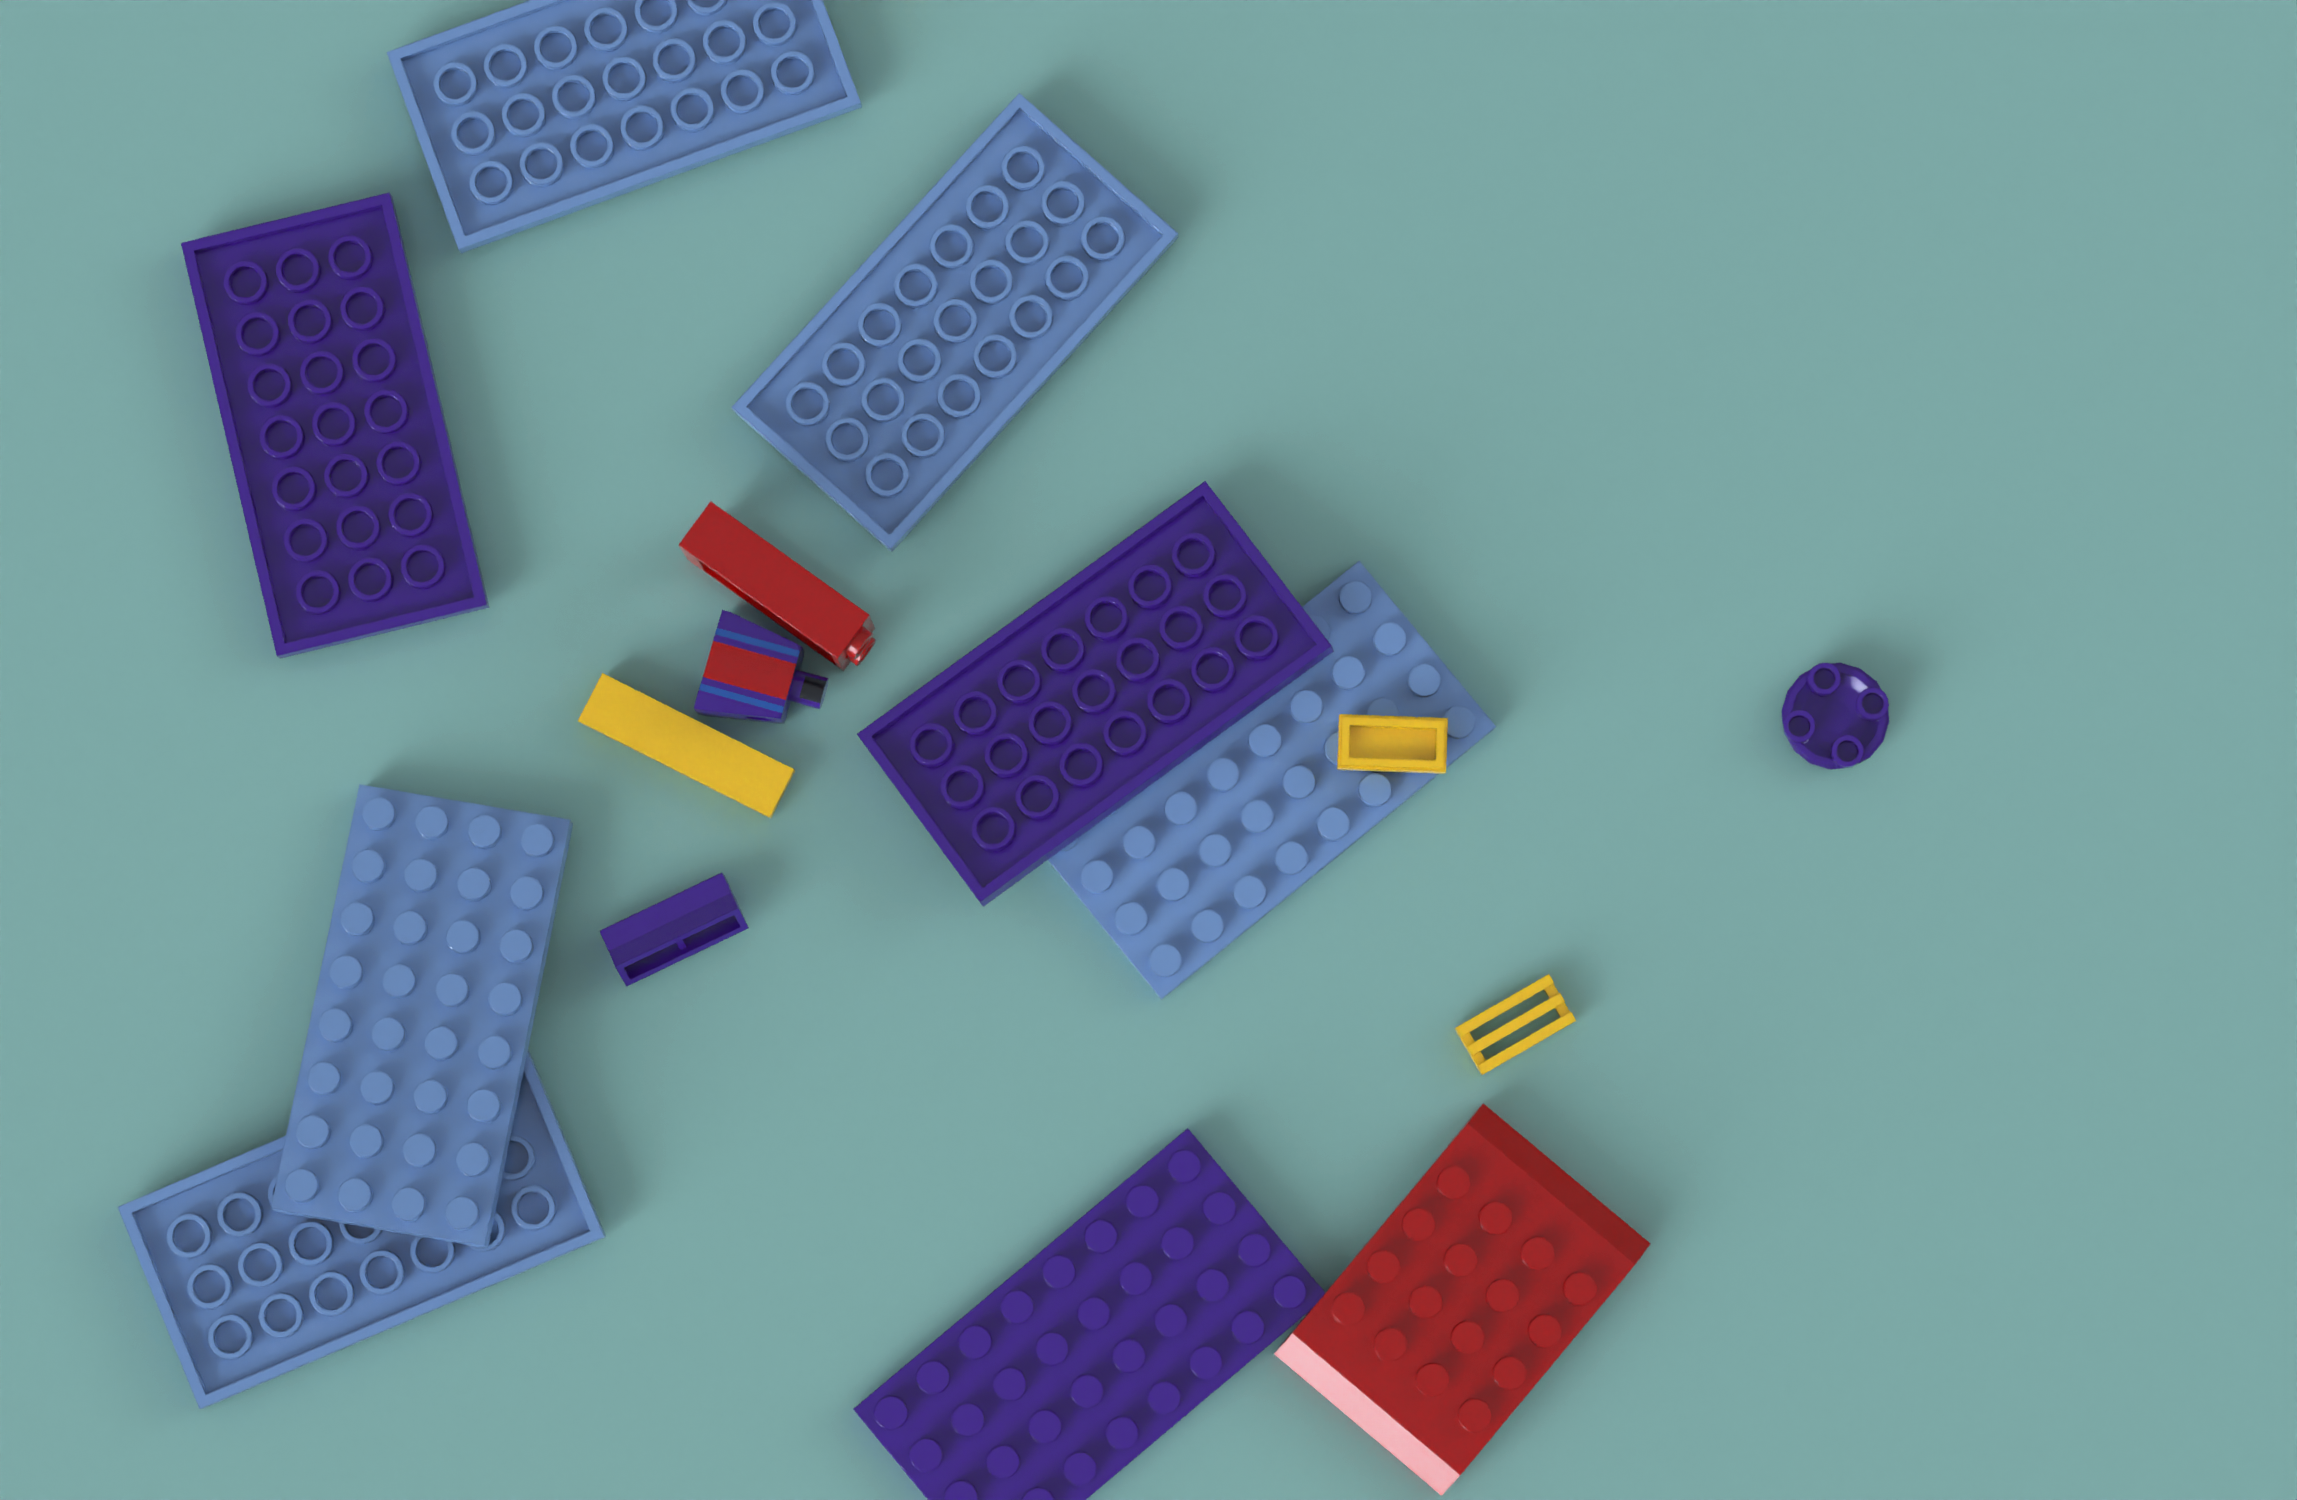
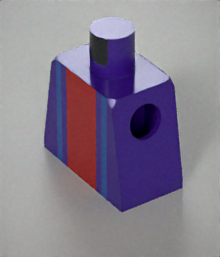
M722 610L694 709L698 714L704 716L781 724L786 720L791 701L820 709L824 701L829 678L800 670L805 653L801 645L734 613Z

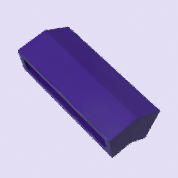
M719 873L599 932L606 944L615 968L627 987L749 927L725 875Z

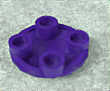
M1819 663L1809 671L1801 674L1787 691L1781 711L1783 731L1793 750L1810 764L1830 770L1852 768L1870 758L1884 741L1889 724L1888 698L1885 692L1881 690L1877 681L1862 669L1843 663Z

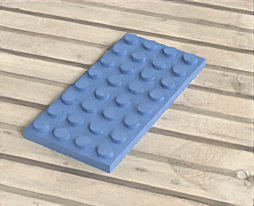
M529 0L387 52L460 253L862 108L823 0Z
M1019 93L731 408L892 552L1177 240L1178 233Z
M1360 561L1302 607L1332 645L1334 652L1048 859L1053 868L1161 1000L1439 775L1438 773L1337 770L1339 714L1448 718L1446 768L1496 728L1494 723Z
M359 784L273 1195L272 1210L488 1248L573 828L571 820Z
M529 1049L488 1248L272 1210L271 1205L286 1136L118 1207L199 1409L216 1404L606 1237Z

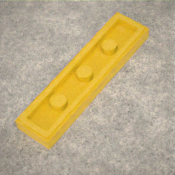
M604 673L601 674L578 719L579 723L770 819L795 773L793 768Z

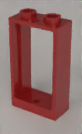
M710 501L679 543L680 548L689 561L842 671L846 669L850 662L858 666L874 646L876 640L872 637V632L875 627L868 613L712 501Z

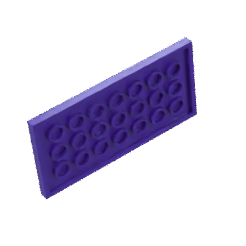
M390 192L181 243L277 657L281 659L490 608L396 209Z
M1204 481L861 730L857 735L984 907L1334 651L1332 645L1207 482Z
M1187 1128L853 1410L927 1500H1086L1307 1314L1325 1292Z

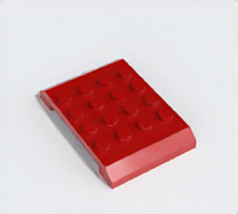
M1483 1103L1340 1276L1275 1351L1274 1355L1442 1496L1460 1477L1631 1271L1651 1243Z

